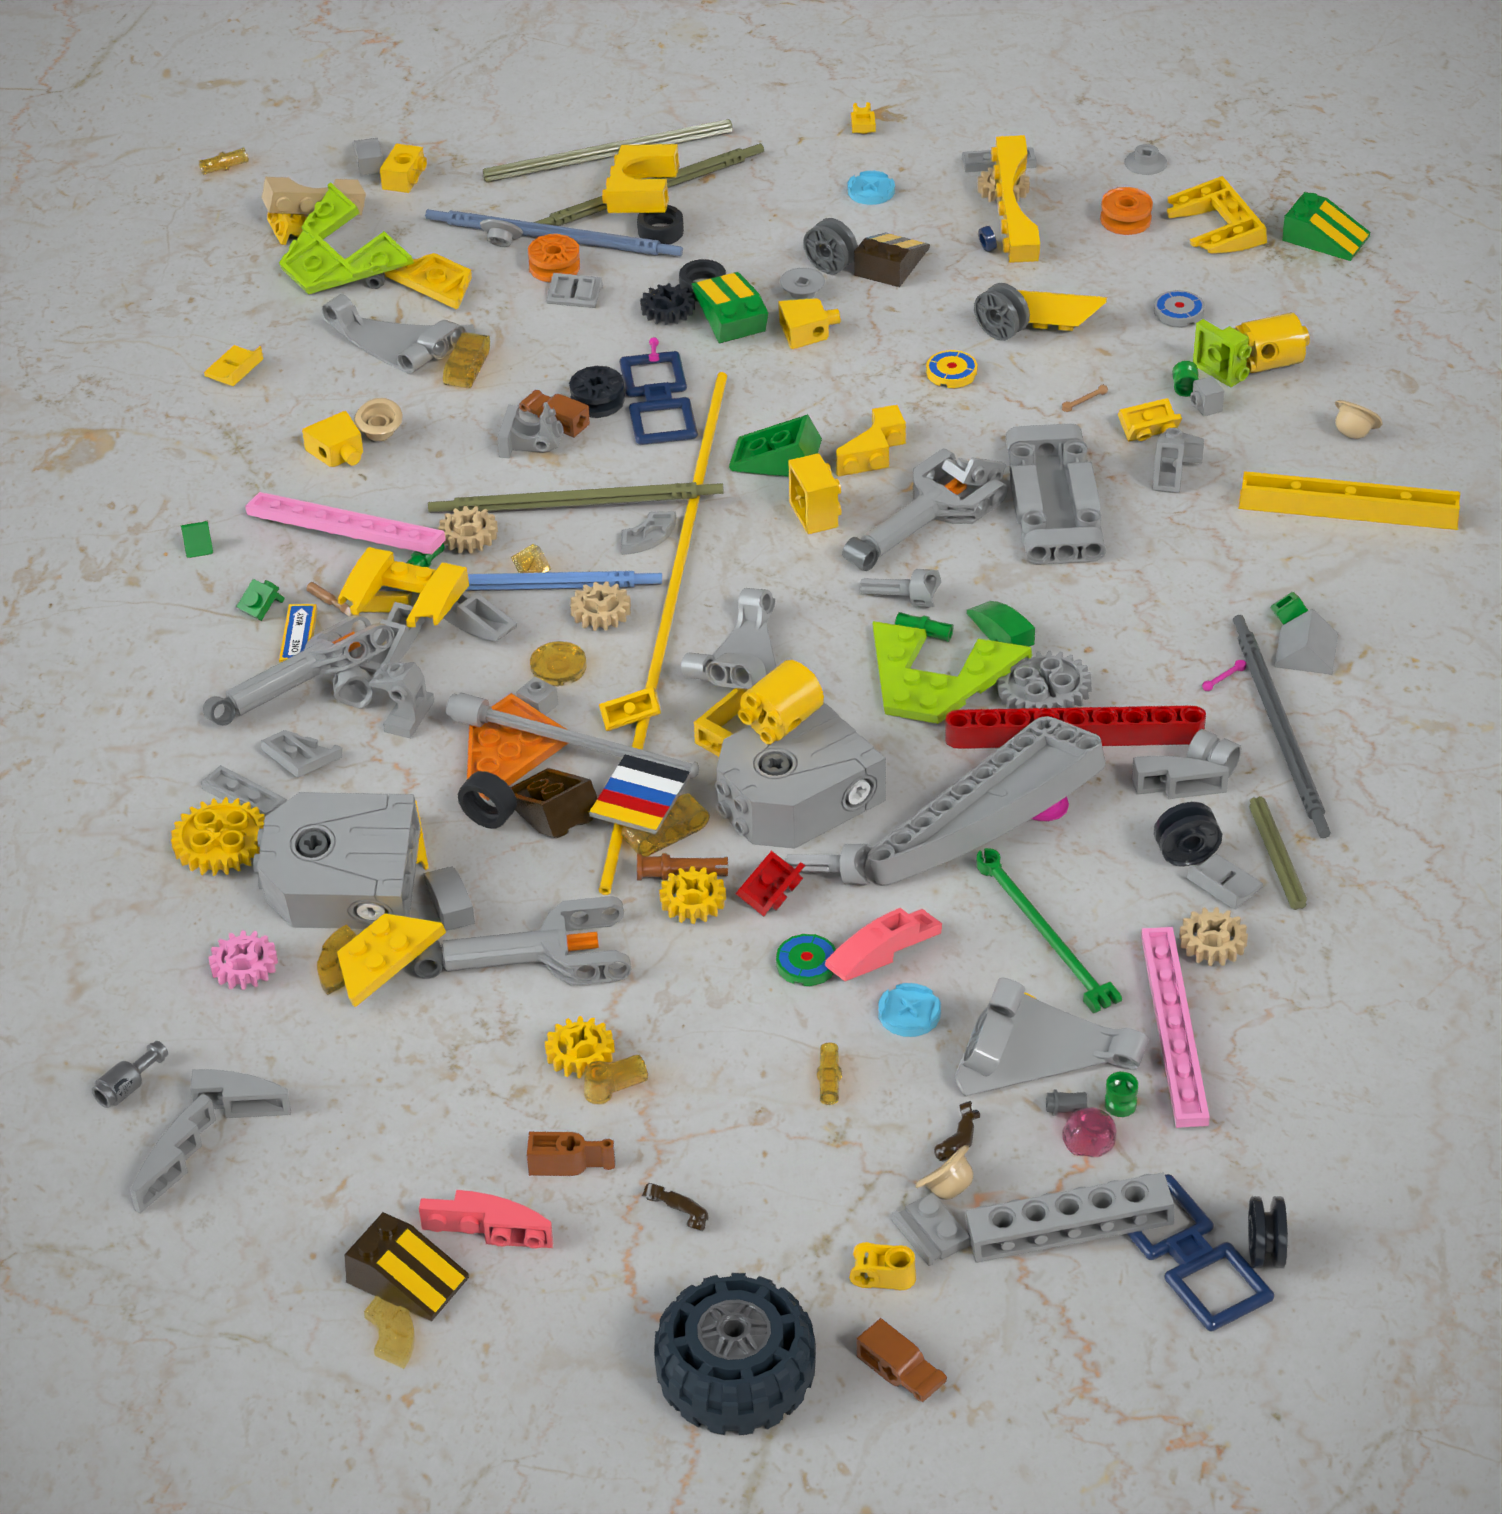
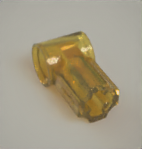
M640 1054L611 1064L602 1061L588 1064L584 1069L585 1099L592 1104H604L612 1098L613 1092L647 1081L648 1072Z

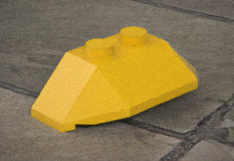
M1018 290L1029 308L1030 317L1028 323H1033V328L1048 329V324L1058 325V330L1073 331L1074 326L1081 325L1107 303L1108 298L1103 296Z

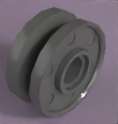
M825 218L806 232L803 239L804 250L810 262L817 269L827 274H837L854 261V251L858 247L856 238L849 227L834 218Z
M1007 283L994 284L987 291L977 296L974 302V313L977 322L990 337L996 340L1006 341L1012 338L1017 332L1023 330L1029 322L1030 312L1027 302L1016 288Z

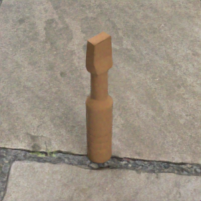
M310 582L307 585L306 590L328 605H334L342 613L353 616L350 611V605L347 603L338 604V600L333 594L314 582Z

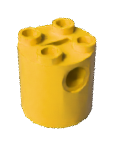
M1290 312L1243 322L1234 328L1249 337L1248 345L1252 348V351L1247 358L1246 366L1250 369V373L1299 364L1305 359L1306 346L1310 343V336L1307 327L1302 326L1295 313Z
M786 660L741 696V709L738 711V716L744 724L750 725L759 734L764 743L771 745L775 741H780L823 705L824 694L815 674L800 662Z

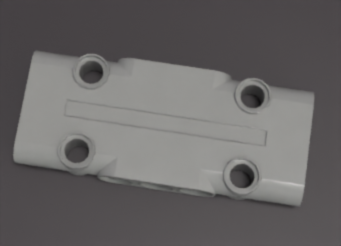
M1070 423L1016 426L1009 429L1005 437L1010 460V484L1017 524H1021L1022 528L1021 540L1025 545L1027 560L1033 564L1093 562L1102 559L1106 549L1101 529L1100 501L1092 462L1087 460V445L1083 441L1081 428L1076 424Z

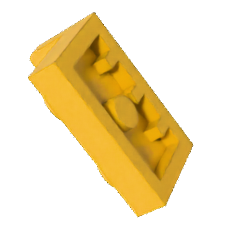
M269 212L267 214V220L282 245H286L290 234L296 237L300 236L303 231L301 227L308 217L307 214Z

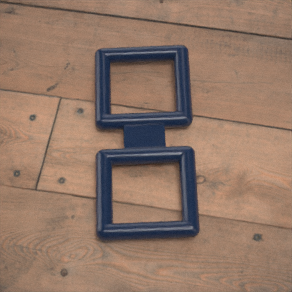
M677 351L658 353V361H649V354L624 356L619 360L626 395L630 398L645 397V402H636L629 405L635 441L638 445L690 440L698 436L690 399L688 397L672 398L671 394L684 392L687 389L681 357ZM671 362L676 382L645 384L635 387L631 366ZM682 408L686 429L644 433L640 412Z
M1165 1174L1171 1195L1196 1224L1154 1245L1142 1231L1127 1233V1235L1148 1260H1155L1169 1253L1179 1264L1168 1270L1164 1278L1208 1331H1215L1273 1301L1274 1292L1231 1243L1224 1242L1212 1248L1204 1239L1203 1235L1213 1230V1222L1172 1175ZM1226 1257L1256 1294L1212 1315L1182 1279Z

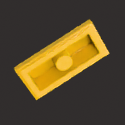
M378 591L361 612H390L395 602L411 606L412 592Z
M653 686L599 704L606 731L661 714L658 694Z

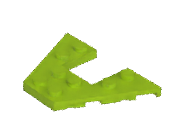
M331 182L327 185L328 191L321 202L317 201L314 211L308 215L301 227L303 231L297 240L293 239L288 252L284 254L279 262L282 270L308 295L414 263L412 256L385 231L346 259L323 239L360 213L357 206Z
M876 621L872 622L885 715L939 724L946 719V715L949 712L959 710L966 705V699L976 692L983 693L994 685L998 678L1011 673L1010 668L1025 657L1030 659L1033 656L1032 648L1028 646L978 638L958 677L910 669L927 638L925 629Z

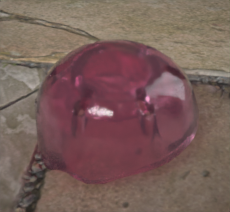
M1086 1107L1075 1111L1068 1117L1062 1130L1063 1141L1067 1149L1076 1156L1100 1157L1109 1152L1116 1142L1117 1129L1114 1120L1105 1111L1094 1107Z

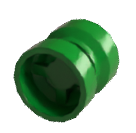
M1181 361L1172 370L1174 390L1179 396L1190 397L1193 392L1194 381L1199 380L1198 367L1194 362Z
M1119 1071L1107 1078L1104 1106L1108 1113L1115 1117H1127L1135 1112L1138 1094V1080L1135 1076L1128 1072Z

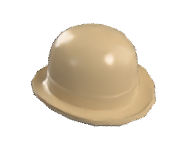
M374 398L364 403L358 409L354 422L356 427L364 432L365 436L370 440L384 441L390 438L395 430L398 429L402 423L403 414L401 408L394 401L387 398Z
M1344 400L1335 401V405L1339 409L1335 423L1337 429L1343 435L1353 439H1360L1367 435L1371 429H1378L1383 425L1381 417L1370 409Z
M964 1145L957 1150L941 1167L920 1179L915 1187L919 1188L926 1185L937 1197L945 1200L953 1199L971 1185L973 1180V1170L965 1156L969 1150V1145Z

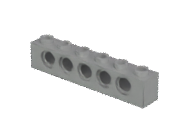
M1164 1172L1144 1174L1136 1178L1121 1181L1113 1180L1105 1184L1078 1187L1074 1190L1046 1193L1038 1197L1023 1200L1015 1199L1007 1203L979 1206L975 1209L966 1210L967 1231L970 1236L975 1262L978 1263L1173 1225L1174 1202Z

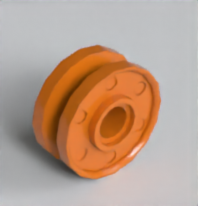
M1117 187L1103 195L1100 220L1107 230L1116 234L1134 235L1144 232L1150 227L1153 201L1151 196L1145 191L1132 187Z
M547 234L533 240L528 247L529 272L540 281L551 283L553 273L577 275L580 270L579 244L569 236Z

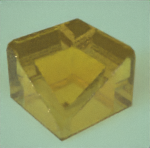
M534 543L511 557L518 573H541L551 570L541 548Z

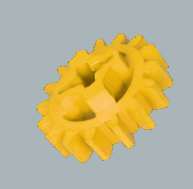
M694 866L690 867L689 872L679 868V875L676 876L669 873L668 881L661 882L662 889L659 890L662 910L668 911L670 918L678 915L679 922L681 923L686 918L690 919L691 924H695L697 918L707 922V915L710 914L716 917L718 916L717 909H724V901L726 900L723 879H717L716 872L708 875L705 867L700 872L695 871Z
M582 1016L578 1017L577 1022H572L567 1018L565 1026L555 1024V1032L547 1033L548 1041H545L548 1064H554V1071L556 1072L564 1069L566 1077L570 1076L572 1072H575L578 1078L582 1077L583 1072H588L590 1076H594L595 1068L604 1071L605 1062H612L613 1060L612 1053H615V1045L612 1031H606V1024L604 1022L595 1025V1018L589 1019L588 1022H583Z

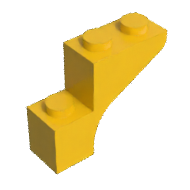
M898 405L872 409V427L837 448L836 474L838 477L889 468V447L906 444V422Z

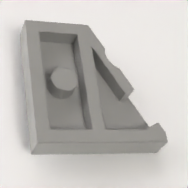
M287 730L261 740V750L297 778L342 758V747L334 745L331 749L318 746L317 739L302 737L297 733Z

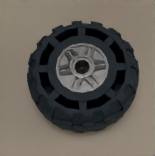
M731 1273L730 1277L719 1278L718 1275L703 1278V1282L696 1287L690 1285L681 1291L680 1295L676 1297V1301L670 1303L660 1318L659 1329L655 1331L654 1342L657 1380L661 1385L663 1396L669 1405L673 1406L676 1411L681 1412V1416L696 1427H700L703 1424L708 1427L710 1432L725 1435L726 1431H739V1436L753 1434L756 1428L762 1426L765 1429H769L783 1420L784 1413L791 1415L804 1401L807 1388L812 1386L816 1363V1342L812 1322L808 1313L804 1312L802 1306L799 1305V1301L784 1287L777 1289L776 1284L770 1279L758 1276L757 1279L749 1278L746 1276V1273Z

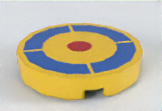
M957 350L940 351L932 355L927 360L926 375L932 383L938 386L946 384L947 388L953 389L972 383L978 370V364L974 357Z

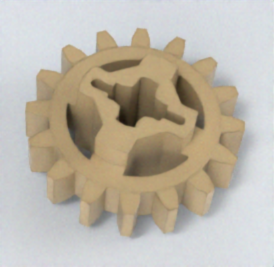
M989 167L988 172L982 171L981 176H978V193H981L982 198L988 197V202L997 200L998 204V201H1001V197H996V183H999L998 179L994 180L993 168ZM1026 172L1019 177L1014 186L1013 192L1016 202H1019L1020 197L1026 198V193H1029L1030 177L1026 176Z
M464 506L463 511L455 508L453 509L454 514L446 513L444 514L445 519L439 521L440 526L438 530H442L445 533L446 540L443 544H448L449 550L458 548V553H462L464 549H468L469 553H473L475 548L482 551L483 545L491 546L492 540L497 539L498 527L494 514L488 515L487 509L480 512L478 511V506H475L472 510Z
M607 581L603 585L594 582L592 587L585 584L583 585V591L576 590L575 596L571 597V616L574 617L575 623L582 622V628L591 625L593 631H596L598 627H603L606 631L609 625L617 628L618 621L626 622V615L631 614L630 596L627 595L626 589L619 590L618 584L610 587Z
M1204 907L1202 908V914L1192 911L1190 918L1183 919V926H1180L1179 939H1181L1180 947L1186 949L1188 957L1196 955L1197 963L1205 959L1208 960V966H1212L1214 961H1218L1224 966L1225 959L1235 962L1237 954H1244V948L1247 947L1248 934H1246L1247 926L1240 924L1241 918L1239 916L1231 918V911L1229 910L1222 914L1219 913L1218 907H1215L1213 912H1209Z

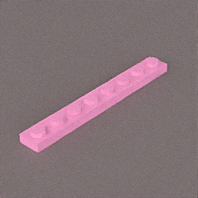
M259 492L245 506L247 515L261 519H269L330 534L348 536L353 539H362L376 544L390 545L400 549L418 551L423 554L432 555L446 540L445 533L442 530Z
M1173 927L1142 928V945L1176 1128L1209 1126V1111Z

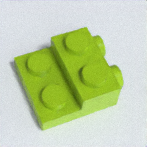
M1202 319L1196 323L1193 362L1200 370L1231 388L1244 381L1249 375L1250 369L1246 366L1247 358L1252 351V348L1248 345L1249 337L1231 326L1221 330Z

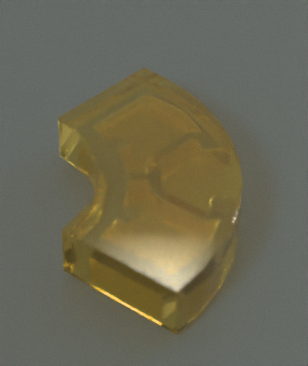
M347 924L335 931L325 941L317 961L319 981L327 995L346 986L337 951L357 936Z
M376 1295L364 1311L365 1319L374 1324L379 1332V1339L374 1347V1354L376 1357L404 1369L411 1358L415 1343L414 1326L409 1310L405 1306H396L383 1300L382 1296Z

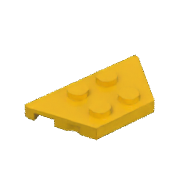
M436 253L413 259L414 263L385 272V277L454 309L459 308L472 279L471 269Z
M384 913L337 951L348 997L352 1005L357 1007L446 933L443 924Z

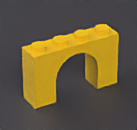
M678 144L621 145L618 154L614 156V166L610 168V177H607L606 189H603L602 192L603 204H607L608 213L666 212L669 202L667 179L643 178L676 177L680 167Z

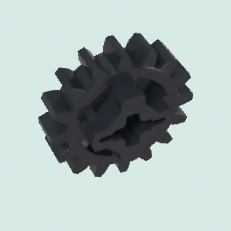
M670 283L663 286L658 284L657 289L648 288L649 293L643 292V298H640L642 315L647 316L648 321L655 319V324L661 321L665 325L669 323L678 324L679 319L686 321L687 316H692L693 310H695L694 294L689 293V288L681 289L679 284L675 287H671Z

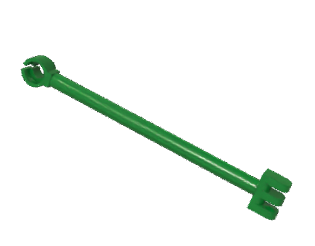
M984 848L983 858L982 851L980 850L976 856V867L979 872L986 876H993L1080 980L1088 990L1084 993L1083 1002L1091 1012L1097 1013L1101 1011L1100 1005L1104 1009L1110 1007L1111 1001L1114 1004L1121 1002L1122 996L1111 982L1101 986L1002 869L999 852L991 848Z

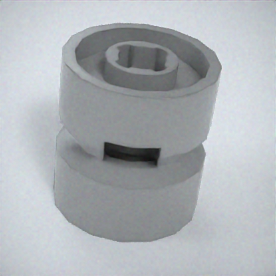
M1201 729L1191 741L1187 758L1226 766L1229 770V778L1237 767L1242 748L1241 745L1225 738L1220 740L1216 734Z

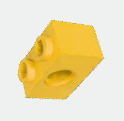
M395 144L380 168L383 190L404 193L411 191L414 184H417L422 171H425L427 166V158L424 157L423 147Z

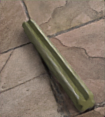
M1262 796L1253 797L1250 799L1251 804L1249 808L1290 907L1294 910L1303 909L1307 905V897L1267 802Z

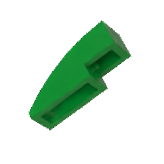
M988 601L967 609V615L989 640L1028 647L1035 645V627L1010 606L998 601Z

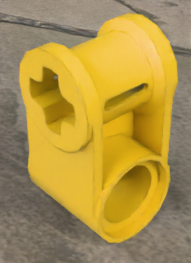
M862 1242L854 1247L855 1266L851 1269L849 1279L854 1285L861 1288H885L901 1291L907 1290L915 1284V1254L909 1247L903 1245H880L869 1242Z

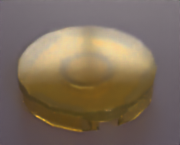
M556 641L546 643L538 647L530 658V669L534 677L553 686H563L564 682L570 680L571 683L578 681L584 675L587 668L585 652L579 646L570 642Z

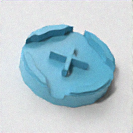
M875 170L860 172V176L855 177L853 175L847 182L848 196L861 204H881L890 200L895 194V181L893 178L889 179L888 175L884 172Z
M902 983L896 985V989L891 991L888 989L882 994L878 1002V1018L883 1027L893 1034L903 1037H917L927 1034L937 1026L941 1018V1002L938 996L936 998L933 995V991L926 986L917 983Z

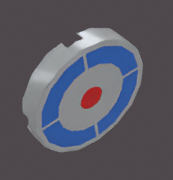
M1183 290L1167 291L1155 299L1154 314L1159 317V321L1172 327H1186L1188 323L1194 322L1196 324L1203 318L1205 304L1202 298L1192 292Z

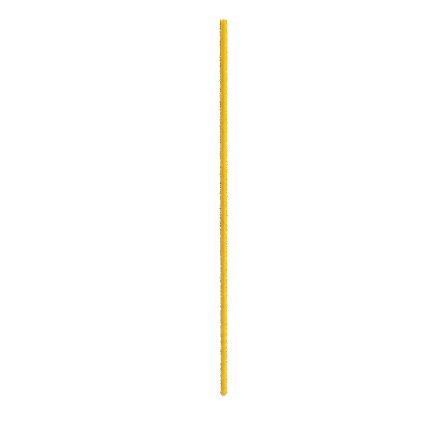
M724 372L717 374L693 478V482H696V485L703 484L727 380V374ZM700 495L697 498L688 500L645 689L653 686L657 690ZM650 717L637 721L632 743L633 748L643 750ZM616 823L613 826L599 892L603 895L611 893L626 827Z

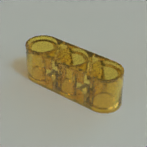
M467 332L461 334L445 364L443 371L444 385L463 388L472 387L489 354V335Z
M686 793L678 796L657 834L624 826L621 836L636 853H642L643 856L647 857L703 829L710 819V814L691 794Z

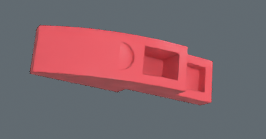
M902 908L895 909L872 921L846 940L826 960L825 966L842 980L848 981L893 963L894 952L941 934L942 923L923 909L910 914Z
M456 1190L454 1200L421 1198L419 1213L422 1230L464 1232L467 1234L484 1233L486 1244L501 1247L553 1248L551 1221L532 1209L514 1201L490 1194Z

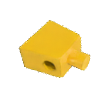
M820 299L778 301L779 323L791 349L827 340L829 337V325L840 324L841 322L838 308L824 310Z
M346 410L302 429L305 450L329 467H335L345 462L353 466L361 460L363 453L361 434Z

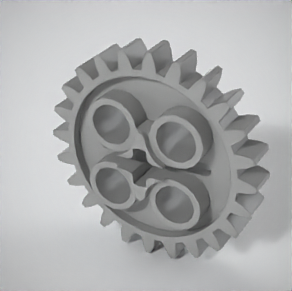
M1037 651L1036 657H1031L1030 659L1025 657V660L1019 661L1010 668L1011 673L998 678L999 698H1001L1002 705H1007V709L1073 708L1075 705L1083 706V699H1089V692H1092L1091 673L1088 672V666L1082 665L1081 659L1074 661L1073 655L1064 658L1063 652L1052 656V652L1048 651L1046 655L1042 656Z

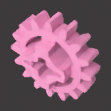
M243 930L238 937L230 933L229 940L219 939V947L211 948L212 956H209V964L213 978L218 977L220 985L228 982L229 989H233L236 984H240L241 989L245 990L249 983L257 987V980L268 981V973H275L276 971L275 964L278 963L275 945L273 942L268 941V936L266 935L258 938L257 931H254L250 936H246V932Z

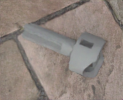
M915 569L911 580L864 578L860 582L861 594L910 596L911 603L915 607H935L932 598L941 584V577L938 570Z
M357 648L349 652L351 657H358ZM359 665L336 673L333 678L334 698L356 708L366 707L373 698L372 686H369L371 681L369 673L359 668Z
M844 844L841 855L787 854L785 861L794 869L800 862L805 864L806 866L801 872L841 873L844 884H870L865 876V864L872 847L870 844Z

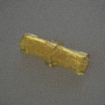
M244 147L228 153L222 151L217 156L199 160L200 170L203 169L201 171L203 175L221 169L226 171L231 166L249 162L248 154L244 153L246 152Z
M831 1042L820 1046V1066L816 1071L817 1079L820 1081V1101L825 1105H833L838 1102L839 1081L842 1078V1069L839 1066V1048L837 1044Z

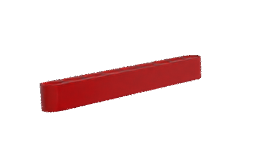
M1193 705L953 710L946 715L945 741L947 745L956 749L1000 748L1034 720L1049 716L1098 735L1102 746L1190 745L1196 733L1201 729L1205 730L1206 712L1201 707Z

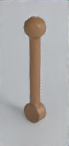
M1103 384L1097 390L1072 402L1066 401L1062 403V410L1070 412L1072 407L1099 394H1106L1108 387Z

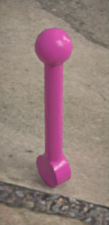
M652 337L649 340V345L651 346L649 361L659 360V354L656 353L659 340L656 337Z
M1236 660L1235 666L1211 681H1204L1202 684L1203 690L1211 691L1215 684L1234 672L1244 671L1246 669V662L1244 660Z

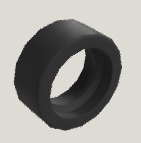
M667 205L666 212L639 213L637 217L638 235L643 239L658 240L661 244H673L683 236V214L679 209L671 205ZM659 223L669 224L667 226H652Z
M709 259L690 261L680 269V288H689V293H693L695 301L699 302L691 287L692 283H696L694 280L726 275V270L717 261Z
M478 771L472 774L460 787L457 794L458 803L462 811L472 821L485 828L497 829L503 826L517 807L516 796L510 786L497 775L487 771ZM479 793H482L485 796H487L495 804L496 807H493L489 805L487 802H485L479 795Z

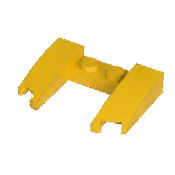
M1223 176L1167 197L1168 203L1173 205V208H1167V216L1169 218L1192 216L1217 210L1228 223L1226 226L1190 239V245L1193 247H1202L1207 249L1208 253H1226L1250 249L1267 243L1265 225Z
M368 547L349 574L338 596V604L342 605L348 599L353 603L350 607L351 613L358 615L382 586L420 593L406 620L407 627H416V622L420 617L433 618L435 626L440 623L468 588L467 567L442 562L437 570L429 567L394 561L393 552Z

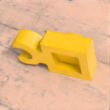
M866 102V107L864 108L858 107L857 103L853 104V112H851L852 133L867 134L869 132H876L875 113L871 111V104L869 102Z

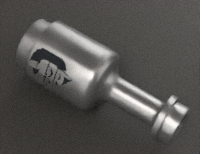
M155 1041L147 1045V1052L133 1064L124 1060L117 1063L96 1080L95 1086L92 1088V1094L97 1102L105 1108H109L112 1105L117 1106L141 1086V1073L155 1061L162 1063L165 1060V1057L168 1056L167 1048L160 1041Z

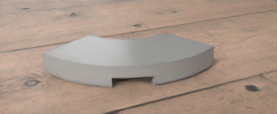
M676 511L649 512L647 519L642 524L634 528L623 529L621 534V554L643 552L666 540L675 528Z

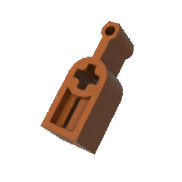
M534 390L519 403V408L522 411H528L540 418V415L543 413L544 402H547L551 409H555V417L557 421L561 422L564 434L573 438L590 425L588 405L562 394H555L550 397L543 394L540 390Z
M529 1131L527 1146L529 1176H575L583 1173L586 1167H603L606 1170L615 1168L614 1140L585 1141L584 1137L576 1132Z
M882 1318L857 1337V1358L890 1384L897 1387L902 1385L918 1401L924 1402L947 1382V1376L943 1371L936 1369L928 1363L914 1343Z

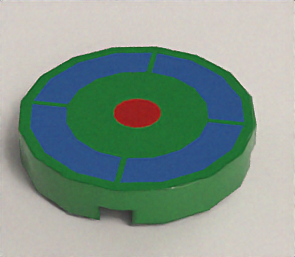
M816 934L792 936L782 942L777 949L776 967L779 975L792 984H795V982L802 983V986L822 984L834 975L825 966V962L836 951V948L828 939Z

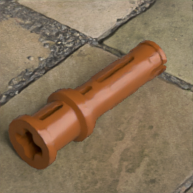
M637 853V881H641L643 877H661L662 880H667L669 873L677 876L679 875V868L689 872L691 866H694L695 871L698 872L705 867L708 875L716 872L717 876H728V868H715L716 865H728V857L670 858V855H667V853H662L661 856L646 857L642 853Z

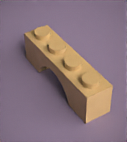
M265 177L261 198L269 213L311 214L315 209L317 201L321 202L325 196L328 187H306L294 182L289 177ZM335 179L333 185L357 206L360 212L358 215H362L366 193L358 179Z

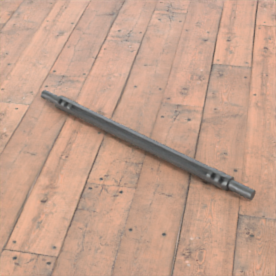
M1236 615L1233 618V622L1239 635L1237 640L1306 813L1313 820L1319 837L1327 838L1331 832L1324 817V806L1253 632L1249 631L1243 615Z

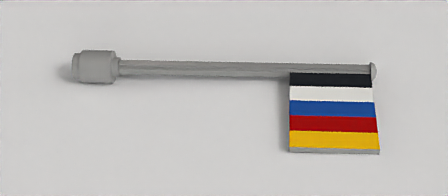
M459 693L452 694L447 703V716L452 717L454 721L476 727H482L484 723L489 721L622 757V760L589 812L591 817L657 834L689 778L693 779L699 773L697 762L681 761L496 711L489 706L488 700Z

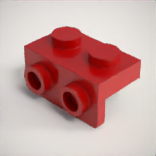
M771 850L735 894L764 917L771 908L777 911L787 899V896L784 894L787 888L793 892L803 879L799 873L806 865L800 862L794 869Z

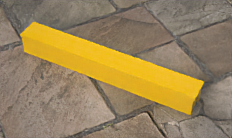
M1244 471L1238 509L1458 530L1460 492Z

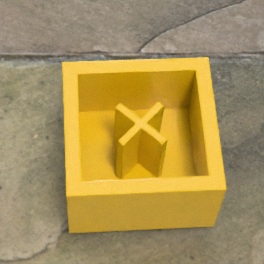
M819 453L789 460V503L807 534L837 528L838 516L841 515V506L838 501V495L841 494V485L837 478L834 479L829 463H825Z

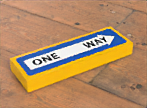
M289 604L279 663L304 651L306 643L314 636L318 612L317 604Z

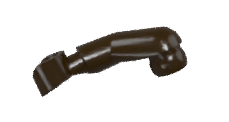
M971 1101L959 1105L962 1119L958 1123L957 1133L935 1146L934 1153L939 1161L949 1160L964 1145H969V1148L971 1147L974 1133L973 1120L981 1116L978 1110L972 1111Z
M653 1183L646 1184L642 1196H647V1200L663 1201L668 1207L690 1215L687 1221L688 1227L700 1231L705 1229V1223L709 1219V1215L702 1206L691 1198L672 1190L670 1192L664 1191L665 1187Z

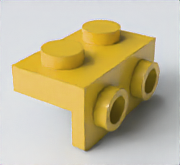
M1168 398L1120 409L1117 414L1128 442L1133 440L1145 441L1154 435L1164 433L1168 428H1178L1182 420L1181 414H1174Z

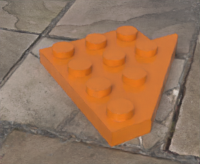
M512 693L491 707L496 711L566 729ZM489 721L484 723L482 727L469 725L467 779L478 771H487L497 775L510 786L568 743ZM479 793V795H480L481 797H483L485 800H487V801L490 800V799H489L487 796H485L484 794Z

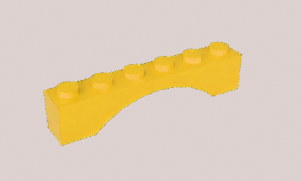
M1025 135L996 137L995 147H991L992 162L996 161V165L993 166L994 180L998 179L999 183H996V197H1001V201H998L999 216H1003V219H1001V234H1006V238H1003V251L1008 253L1009 263L1039 261L1040 254L1038 226L1021 211L1013 192L1019 177L1026 171L1028 152Z

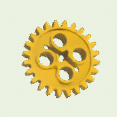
M227 797L223 799L222 803H217V800L213 798L211 805L207 806L202 801L200 802V809L190 807V815L182 813V821L174 822L175 829L171 830V844L175 858L180 859L182 866L189 864L190 871H194L199 867L201 875L205 874L208 870H212L213 876H216L219 870H223L228 875L229 868H234L239 872L241 871L240 864L243 863L251 866L250 858H254L255 854H260L257 837L258 830L264 829L265 815L260 814L258 807L251 809L250 802H246L241 806L239 798L234 800L233 803H229Z

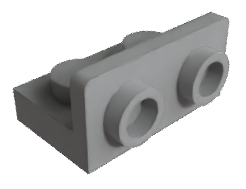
M974 457L970 461L963 458H958V460L946 459L942 466L944 471L963 484L983 486L990 480L1001 481L1006 468V464L1001 461Z

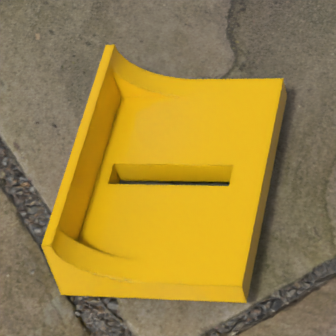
M233 345L204 372V376L235 386L264 359L261 346L255 351Z

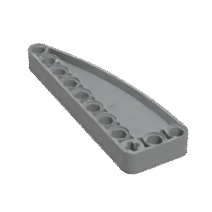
M1047 716L1034 720L869 851L868 858L875 882L880 885H889L927 871L1002 836L1042 813L1082 786L1105 767L1106 762L1100 737L1053 717Z

